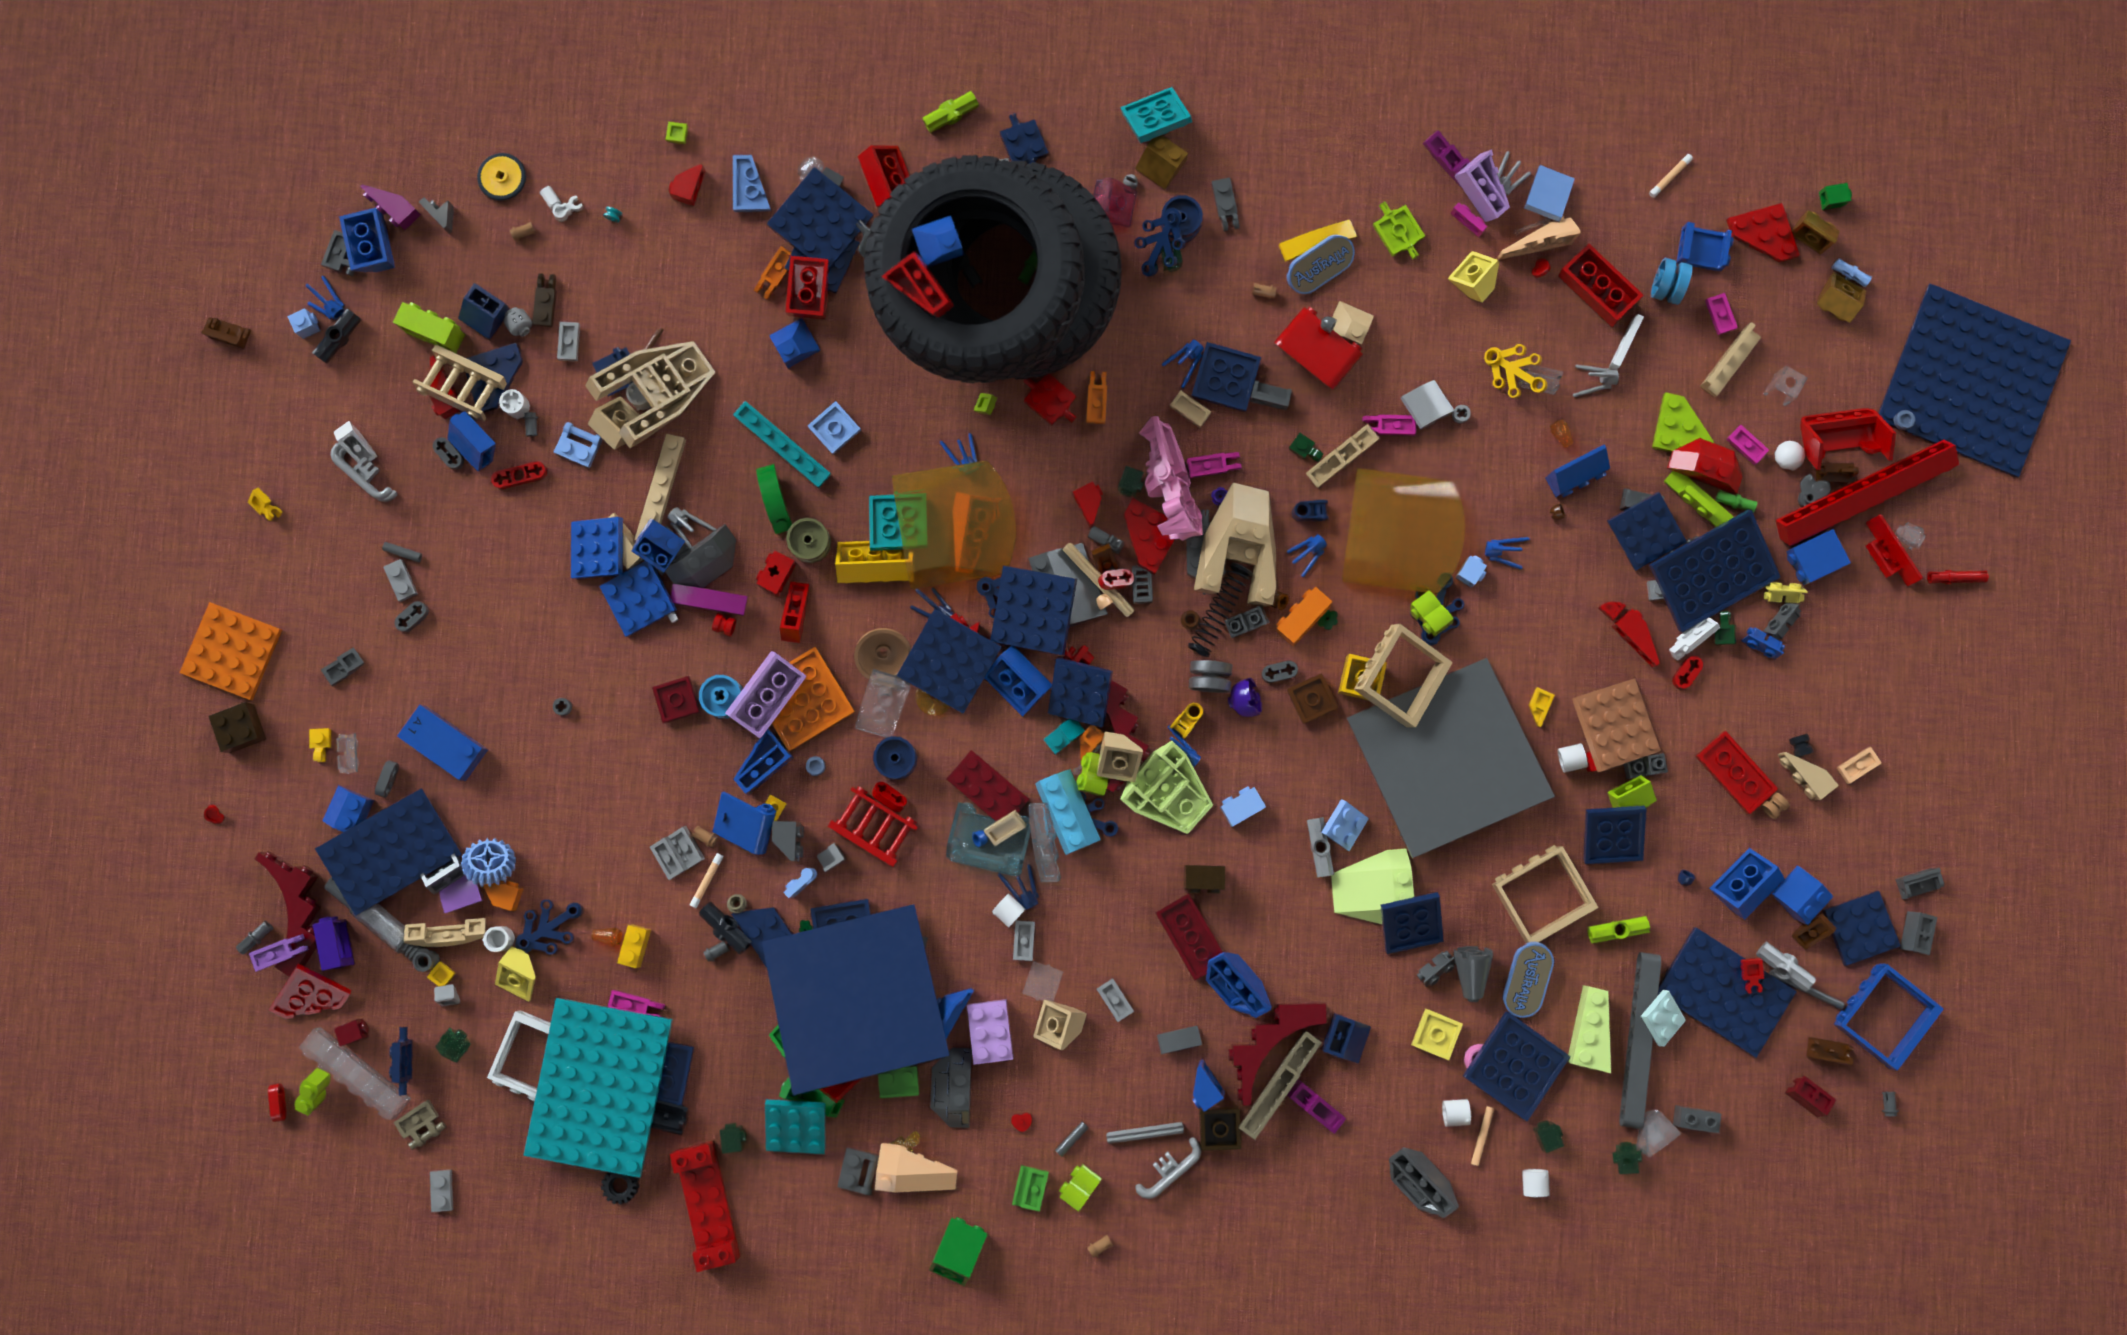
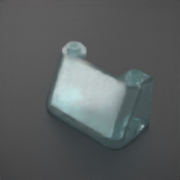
M958 802L947 842L946 858L956 863L1003 874L1021 875L1034 820L1021 816L1027 824L1026 828L997 846H994L991 840L988 839L985 845L977 847L972 839L973 832L984 831L985 828L996 821L991 817L976 814V809L972 804Z

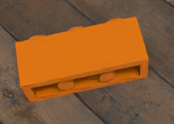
M1316 586L1313 590L1308 589L1302 596L1303 600L1300 604L1295 603L1289 610L1291 613L1287 618L1282 617L1276 624L1278 626L1277 633L1293 647L1332 606L1333 601Z

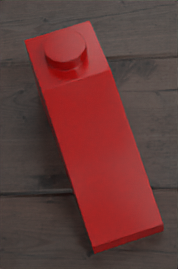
M434 356L430 357V370L436 362V357ZM441 367L430 385L439 391L448 378L443 367ZM452 385L447 394L457 399L458 394ZM431 397V401L434 404L431 407L437 416L440 415L447 419L461 411Z
M790 582L780 624L781 641L800 643L809 584Z
M1632 608L1611 627L1651 668L1655 667L1660 662L1647 623L1643 619L1644 616L1638 610Z

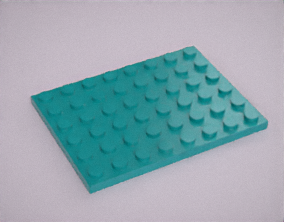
M556 998L523 1156L640 1178L642 1176L673 1019Z

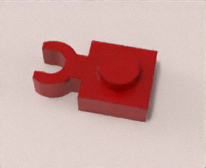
M1742 959V979L1744 981L1748 980L1745 990L1751 994L1752 986L1756 985L1757 991L1762 993V985L1758 979H1764L1763 959Z

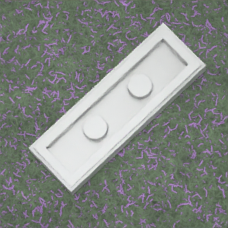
M1637 314L1632 318L1609 365L1611 370H1617L1620 367L1644 318L1643 316Z

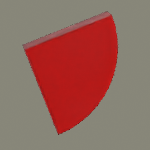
M1611 601L1602 604L1598 609L1613 621L1626 605L1621 602Z

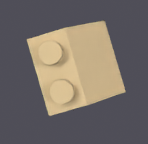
M620 396L596 408L588 425L615 450L626 444L619 434L622 426L638 417L639 414Z

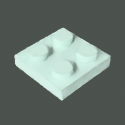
M1662 990L1641 1015L1658 1046L1663 1047L1686 1021L1672 995L1667 990Z

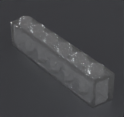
M321 1027L314 1028L299 1047L306 1058L315 1060L320 1069L333 1074L334 1080L349 1087L348 1090L352 1094L362 1097L364 1099L363 1102L369 1107L376 1108L379 1111V1115L384 1119L391 1120L397 1118L411 1100L407 1095H398L399 1088L345 1046L340 1047L338 1041Z

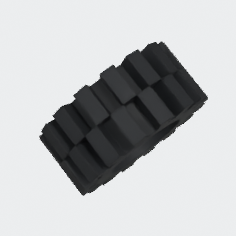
M608 1172L601 1182L603 1184L601 1186V1190L604 1191L602 1193L603 1196L607 1197L606 1200L608 1202L612 1201V1204L618 1203V1205L630 1201L637 1194V1189L640 1185L638 1184V1177ZM617 1178H623L627 1182V1190L623 1193H618L613 1188L614 1180Z

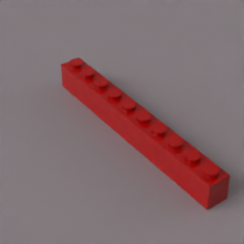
M1942 440L1775 520L1780 540L1790 546L1798 544L1800 541L1815 536L1824 529L1831 528L1835 524L1848 520L1860 512H1865L1870 507L1881 504L1893 496H1898L1902 492L1915 488L1939 474L1950 471L1959 465L1956 445Z

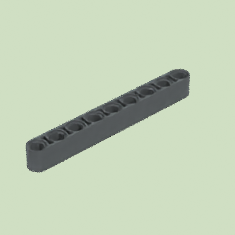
M1639 952L1637 956L1619 1117L1621 1127L1642 1129L1644 1124L1653 1036L1641 1015L1658 996L1661 956L1658 954Z

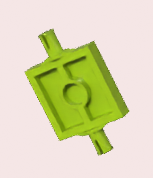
M1386 201L1381 203L1379 207L1385 215L1373 224L1374 229L1392 257L1407 250L1411 258L1415 259L1419 254L1414 245L1424 239L1423 231L1406 205L1391 211Z

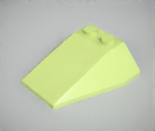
M1173 741L1155 750L1138 769L1135 782L1127 781L1120 798L1134 812L1187 834L1213 806L1187 754Z
M1407 849L1383 851L1334 872V875H1331L1334 913L1382 924L1381 904L1414 897L1412 868Z

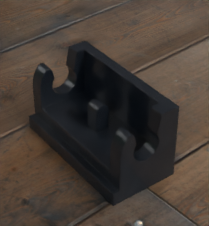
M657 1100L651 1128L682 1136L688 1121V1107Z

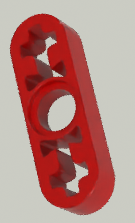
M535 461L496 471L491 477V482L498 489H507L544 479L547 475V468L541 462ZM537 466L542 469L539 471V475L528 473L526 470L528 468L530 472L535 471ZM519 470L524 472L522 480H516L514 477L515 473ZM510 475V479L512 480V482H510L509 479L503 480L502 484L497 482V480H499V476H502L503 478H508Z

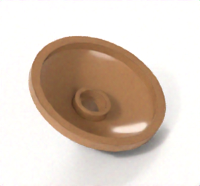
M888 628L874 629L867 632L858 641L854 652L855 664L859 672L869 680L880 683L892 682L900 678L896 675L910 653L911 646L908 640L895 630ZM885 648L886 651L881 652L880 649Z

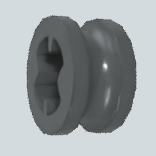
M558 698L553 703V710L556 714L565 716L571 712L572 704L567 699ZM565 702L564 704L567 705V708L560 712L561 709H558V705Z

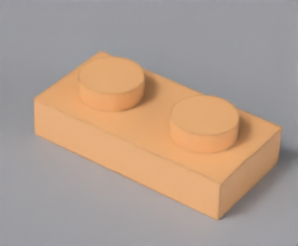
M1868 747L1836 768L1845 782L1850 784L1880 765L1881 761L1873 749Z

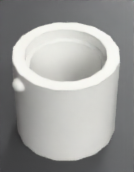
M631 383L626 391L627 399L638 411L649 409L651 406L635 383Z
M506 390L502 393L499 400L502 410L517 420L524 417V413H527L530 408L527 398L517 390Z
M1581 743L1558 749V757L1564 773L1588 767L1586 753Z
M1008 893L992 910V913L1009 928L1024 912L1025 908Z
M496 926L486 931L482 941H484V945L488 950L501 952L508 950L514 944L515 936L510 928Z
M1467 1099L1443 1101L1442 1112L1446 1127L1471 1124V1111Z
M1526 1169L1522 1171L1524 1196L1546 1197L1550 1195L1548 1170Z

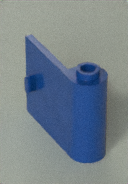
M723 791L721 792L712 832L753 854L763 855L767 851L776 810L770 804L753 807Z

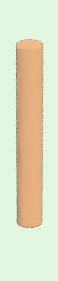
M1486 1107L1471 1161L1473 1165L1479 1166L1494 1112L1492 1107Z

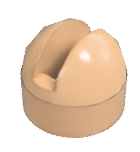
M1101 594L1096 599L1100 610L1113 603L1112 599L1106 594Z

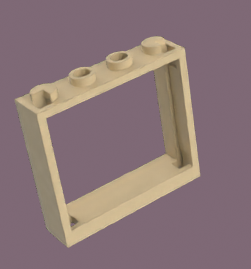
M1401 624L1391 625L1384 632L1383 640L1378 643L1375 648V654L1366 663V669L1358 677L1359 681L1354 690L1405 727H1416L1453 662ZM1399 636L1435 661L1433 668L1407 713L1370 688Z
M1553 845L1545 850L1546 854L1533 856L1528 860L1530 863L1525 866L1520 864L1511 869L1513 871L1511 874L1498 876L1495 878L1496 882L1492 884L1525 943L1540 942L1599 908L1563 846L1556 847ZM1557 855L1584 904L1529 935L1502 886Z

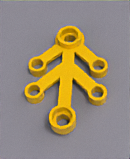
M1517 344L1513 348L1502 351L1499 348L1492 347L1486 351L1484 359L1488 365L1492 366L1493 386L1495 388L1502 389L1506 385L1505 379L1501 378L1500 366H1502L1506 370L1509 386L1508 395L1511 398L1516 399L1521 395V390L1516 384L1515 375L1528 382L1534 392L1543 393L1547 389L1548 384L1544 378H1535L1520 369V367L1531 364L1539 365L1542 362V357L1539 354L1533 353L1530 357L1509 362L1504 358L1515 354L1523 356L1526 354V347L1522 344ZM1519 347L1523 348L1521 353L1517 352ZM1494 354H1497L1496 360H1492ZM1537 356L1538 361L1533 363V358ZM1498 380L1502 381L1500 386H1497ZM1542 382L1543 387L1538 389V384ZM1514 389L1517 390V394L1515 396L1512 395V391Z

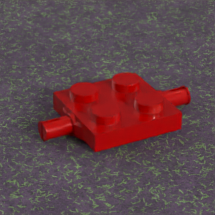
M1051 374L1046 375L1037 383L1031 378L1024 379L1023 383L1029 386L1031 391L1023 402L1051 426L1063 416L1071 423L1076 420L1077 416L1071 413L1069 408L1077 396Z

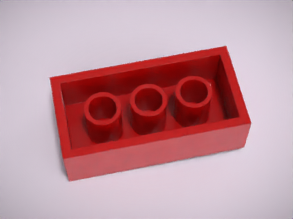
M1591 244L1584 247L1562 268L1558 275L1611 327H1614L1644 296Z

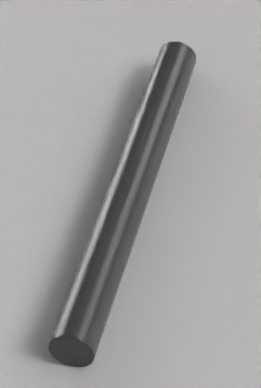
M1773 969L1769 973L1781 982L1842 1010L1845 1005L1844 1002L1812 987L1805 992L1789 979L1784 980L1777 977Z

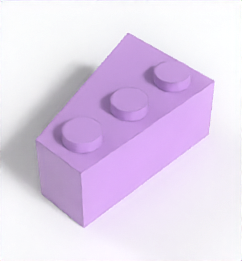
M1492 150L1479 154L1454 176L1485 222L1497 219L1510 208L1503 184H1500L1497 175L1499 173L1498 168L1495 167L1492 159Z

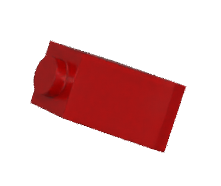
M698 164L675 176L674 181H671L669 185V194L673 200L692 206L695 205L706 173L703 165Z
M1093 481L1073 491L1072 494L1090 528L1094 526L1102 500L1101 495H1103L1100 486H1095Z

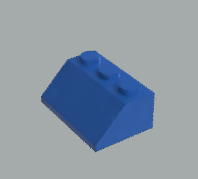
M377 208L339 216L351 271L380 272L395 268L384 215Z
M1605 444L1555 469L1545 477L1555 497L1562 495L1564 498L1573 493L1572 489L1576 487L1581 489L1590 484L1589 480L1595 478L1597 481L1607 475L1605 472L1610 469V463Z
M1011 646L1004 651L991 665L984 677L1022 717L1052 688V684L1015 646Z
M1749 848L1709 889L1732 912L1745 920L1785 878L1778 866Z

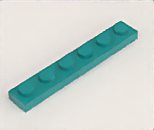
M744 401L733 414L736 419L816 487L820 488L832 475L748 402Z

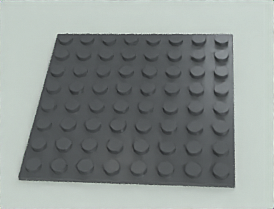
M1487 658L1445 675L1416 727H1405L1376 705L1347 717V721L1412 859L1555 797ZM1422 686L1388 701L1407 713Z

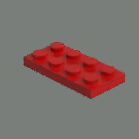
M1727 731L1720 733L1695 756L1747 814H1751L1778 790L1776 785Z

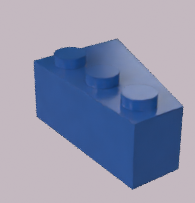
M768 728L754 745L750 755L734 777V781L745 794L750 795L794 757Z

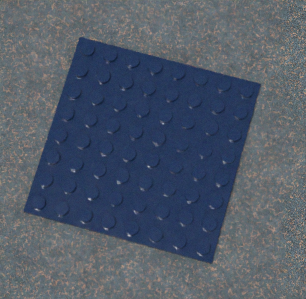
M1929 283L1878 413L1890 426L1897 428L1894 425L1895 415L1900 411L1908 410L1914 414L1915 424L1911 428L1902 431L1934 444L1946 440L1956 445L1958 454L2018 478L2071 340Z
M915 904L762 942L793 1096L950 1056Z

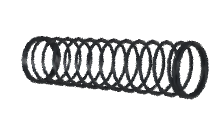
M1232 562L1230 568L1233 571L1229 570L1226 572L1229 577H1224L1223 580L1226 584L1221 585L1231 587L1243 593L1240 589L1230 585L1225 579L1233 580L1246 587V584L1234 579L1228 572L1238 574L1247 580H1250L1249 577L1253 573L1246 567ZM1220 586L1222 590H1220L1219 592L1226 593L1232 596L1233 598L1239 600V597L1227 592L1222 586ZM1217 593L1219 597L1212 598L1216 604H1209L1212 610L1205 611L1209 617H1202L1205 623L1198 624L1202 630H1195L1199 637L1193 636L1192 640L1195 643H1188L1187 645L1191 650L1205 657H1209V652L1212 651L1199 644L1194 638L1206 641L1213 646L1215 644L1203 638L1197 631L1206 633L1216 639L1219 638L1206 631L1201 625L1211 627L1218 632L1222 631L1209 624L1204 618L1216 621L1223 626L1226 625L1213 618L1208 612H1213L1229 619V617L1216 611L1211 605L1221 607L1232 613L1230 609L1220 605L1214 598L1236 606V604L1226 600L1219 593Z

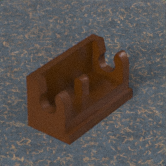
M209 317L201 333L210 339L245 349L251 330Z
M1809 1037L1806 1056L1853 1065L1854 1059L1850 1058V1052H1853L1854 1048L1847 1043Z

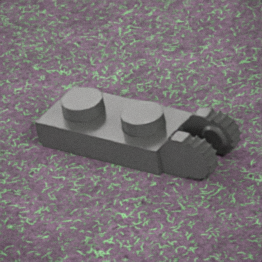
M1230 177L1212 181L1214 199L1223 231H1228L1226 217H1232L1233 226L1235 229H1238V212Z

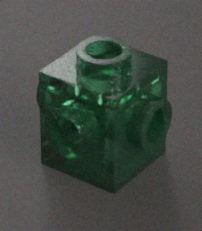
M449 1027L435 1047L441 1056L457 1063L463 1054L468 1051L471 1043L464 1031L460 1029L456 1031Z
M1621 1142L1620 1145H1616V1152L1612 1153L1614 1164H1618L1619 1174L1639 1173V1162H1642L1641 1150H1637L1636 1144L1631 1142Z

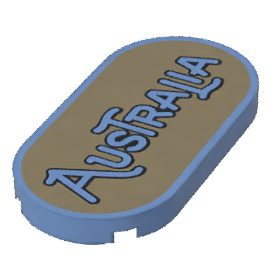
M1331 235L1292 261L1287 273L1288 285L1300 294L1312 293L1351 265L1355 254L1353 243L1342 235Z
M1526 943V945L1517 949L1503 993V1001L1507 1010L1516 1017H1530L1537 1013L1542 1006L1554 966V958L1551 951L1542 943Z

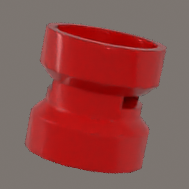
M717 613L713 621L712 631L717 633L723 632L724 635L731 637L735 630L737 619L732 617L727 619L723 614Z

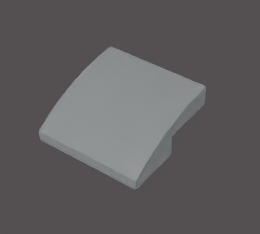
M1435 380L1410 391L1400 398L1420 429L1434 424L1437 420L1451 415L1455 411Z
M687 826L681 827L671 835L650 846L668 880L673 879L705 859Z

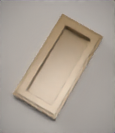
M1183 391L1178 393L1169 406L1199 428L1202 427L1211 414V411Z
M1014 810L985 828L984 832L994 846H997L1026 828L1027 824L1018 812Z

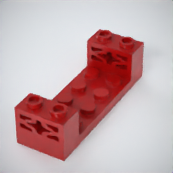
M714 1140L673 1151L670 1153L673 1172L680 1175L696 1249L692 1252L696 1272L735 1263L740 1258V1252Z

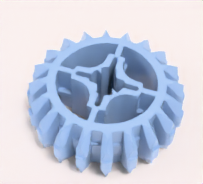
M486 838L484 842L479 839L478 844L472 843L471 848H466V853L462 856L461 866L463 874L467 877L468 881L472 880L474 885L480 883L481 887L485 884L491 887L492 883L499 885L500 880L506 882V877H511L512 871L515 869L516 858L514 857L513 849L510 848L509 844H505L503 840L497 842L496 838L492 841Z

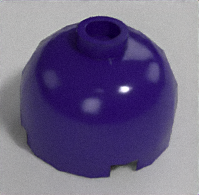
M1251 677L1238 681L1231 689V697H1228L1230 708H1234L1235 712L1243 717L1260 715L1259 712H1262L1259 692L1256 693L1253 687L1257 686Z

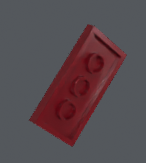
M972 750L946 779L996 822L1014 810L1019 813L1030 800Z
M1188 893L1155 912L1195 981L1207 974L1208 961L1223 953Z

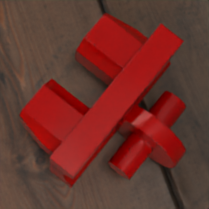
M1082 645L1074 656L1072 654L1076 649L1071 646L1068 652L1065 650L1063 659H1070L1075 662L1081 660L1089 665L1095 657L1088 651L1089 648Z

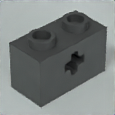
M1675 1105L1673 1125L1719 1134L1721 1113Z

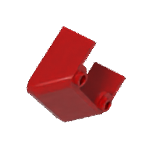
M1861 408L1808 415L1801 418L1800 428L1805 456L1816 470H1821L1822 459L1825 458L1826 454L1825 451L1860 447L1868 454L1882 452L1889 461L1893 460L1896 432L1874 409Z

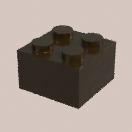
M244 702L208 716L220 752L232 753L266 740L255 705L252 703Z
M1184 865L1183 889H1188V893H1201V889H1207V893H1220V890H1225V866Z
M1238 1106L1211 1107L1205 1112L1202 1108L1199 1109L1200 1146L1202 1151L1241 1149V1129L1238 1128L1240 1126V1109Z

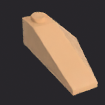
M1562 217L1560 222L1553 220L1502 250L1498 255V260L1572 245L1580 235V229L1571 217L1566 219Z
M881 1143L875 1190L887 1192L955 1190L958 1170L938 1161L932 1162L924 1158L922 1154H914L907 1151V1148L904 1146Z

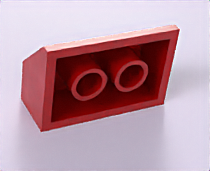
M870 145L857 156L877 207H881L885 199L892 198L890 193L899 184H905V179L909 177L899 147Z

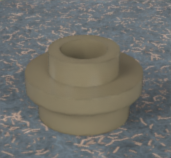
M740 894L732 895L727 901L729 911L735 914L743 912L747 906L746 899ZM740 902L739 907H734V904Z

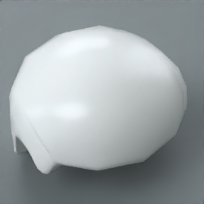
M1794 441L1783 442L1775 451V461L1782 469L1796 470L1802 466L1805 459L1804 448Z

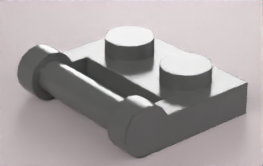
M847 1147L837 1187L865 1195H872L873 1189L871 1187L879 1155ZM864 1159H868L870 1162L864 1186L858 1185Z

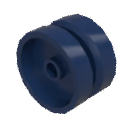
M1185 195L1175 196L1165 203L1161 217H1164V213L1169 208L1178 209L1182 214L1179 228L1182 239L1187 243L1198 235L1201 229L1203 212L1200 204L1195 199ZM1172 214L1170 216L1171 221L1174 219ZM1171 230L1169 237L1170 241L1173 242L1175 238Z
M891 736L877 744L874 750L873 761L881 775L892 780H901L914 772L918 756L915 748L908 740ZM897 754L899 758L894 762L891 757Z

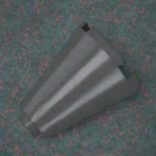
M1478 946L1458 947L1457 950L1454 949V958L1463 997L1467 998L1469 1002H1478L1484 996L1493 959V950L1484 947V951L1478 950Z

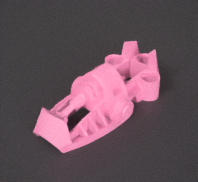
M1153 416L1139 434L1150 441L1151 452H1149L1150 460L1146 463L1148 476L1146 477L1145 485L1148 495L1151 498L1162 496L1165 498V503L1162 504V507L1169 520L1157 527L1162 535H1169L1170 540L1180 538L1181 541H1184L1190 537L1201 536L1203 533L1202 514L1195 504V500L1191 497L1189 491L1190 477L1170 424L1163 423L1159 420L1158 416Z

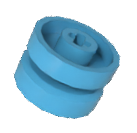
M1665 257L1656 272L1651 289V297L1663 300L1667 296V302L1679 305L1690 283L1692 265L1681 262L1677 266L1676 260Z
M714 675L702 684L699 691V701L702 708L708 714L720 719H728L731 717L725 714V712L743 688L735 679L729 676ZM722 694L725 696L723 700L720 699Z

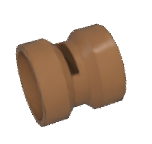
M1776 792L1771 796V800L1763 803L1761 807L1772 819H1777L1780 816V812L1787 810L1790 804L1785 797Z

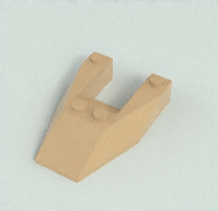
M694 341L636 351L590 376L585 386L594 399L598 401L632 381L635 383L652 409L625 423L619 431L621 437L631 448L680 416L714 375L715 371Z
M1232 483L1204 534L1194 586L1195 591L1208 594L1219 593L1225 559L1254 566L1247 603L1263 605V607L1273 605L1276 590V546L1269 491Z

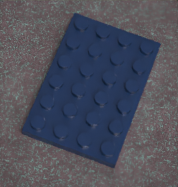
M1746 510L1649 564L1680 632L1688 630L1781 577L1752 510Z
M422 788L315 848L355 916L421 879L420 875L422 873L428 875L452 861V854L455 853L456 857L462 855Z
M1694 927L1660 982L1658 995L1662 990L1669 991L1681 1011L1757 1058L1797 991L1764 971V979H1758L1762 985V993H1759L1756 985L1751 988V994H1749L1745 990L1748 980L1744 981L1742 979L1741 960L1745 958L1697 927Z

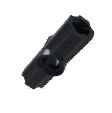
M347 308L338 321L327 328L325 337L312 353L327 364L337 350L348 343L349 335L362 319ZM340 333L339 338L334 340V336Z
M712 902L707 903L700 910L699 915L713 928V934L717 939L726 941L739 955L749 948L752 941L737 927L738 923L733 917L724 915Z

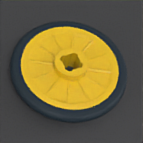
M497 153L489 156L482 162L477 173V181L481 191L489 198L499 201L508 200L518 195L523 189L526 182V171L522 162L515 156L507 153ZM501 174L504 175L503 179H499Z

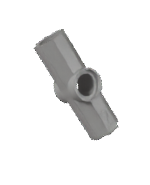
M1324 817L1307 820L1317 878L1334 875L1330 844L1327 836L1322 833L1325 827ZM1318 842H1322L1325 845V850L1322 853L1316 851V844Z
M1767 941L1756 953L1759 958L1774 968L1773 970L1777 977L1784 980L1789 979L1805 992L1816 981L1813 975L1798 965V960L1795 956L1788 953L1783 954Z

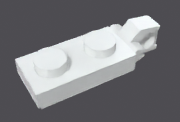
M1707 618L1683 632L1676 638L1677 642L1669 649L1672 657L1679 660L1685 654L1690 653V651L1694 650L1720 628L1719 624L1711 618Z

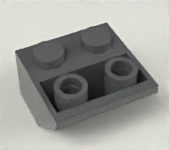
M773 821V843L790 861H800V857L803 858L804 853L803 846H800L801 838H804V826H801L800 822Z

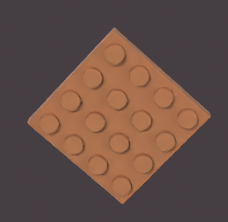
M1635 678L1572 698L1597 772L1661 751Z

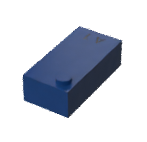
M424 705L417 707L397 735L401 740L461 781H466L488 751L483 745Z

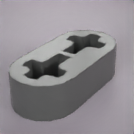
M441 437L433 442V450L448 467L453 470L462 468L464 465L463 456L447 439ZM440 443L445 444L447 452L440 449ZM450 455L457 458L458 463L456 465L452 463Z
M419 601L413 602L396 617L395 627L402 632L411 631L427 617L429 613L428 606ZM417 606L420 607V608L423 607V608L421 609L422 614L416 613V612H417V609H416ZM403 619L408 620L406 622L408 625L407 627L401 626L403 624L401 622Z
M1293 661L1271 664L1262 670L1261 676L1267 683L1293 678L1298 672V667ZM1287 665L1294 668L1291 675L1288 672L1281 673V670L1285 669ZM1268 669H1271L1272 672L1278 671V674L1273 675V679L1265 676Z
M390 760L385 763L375 788L376 795L384 798L389 795L399 769L398 763Z

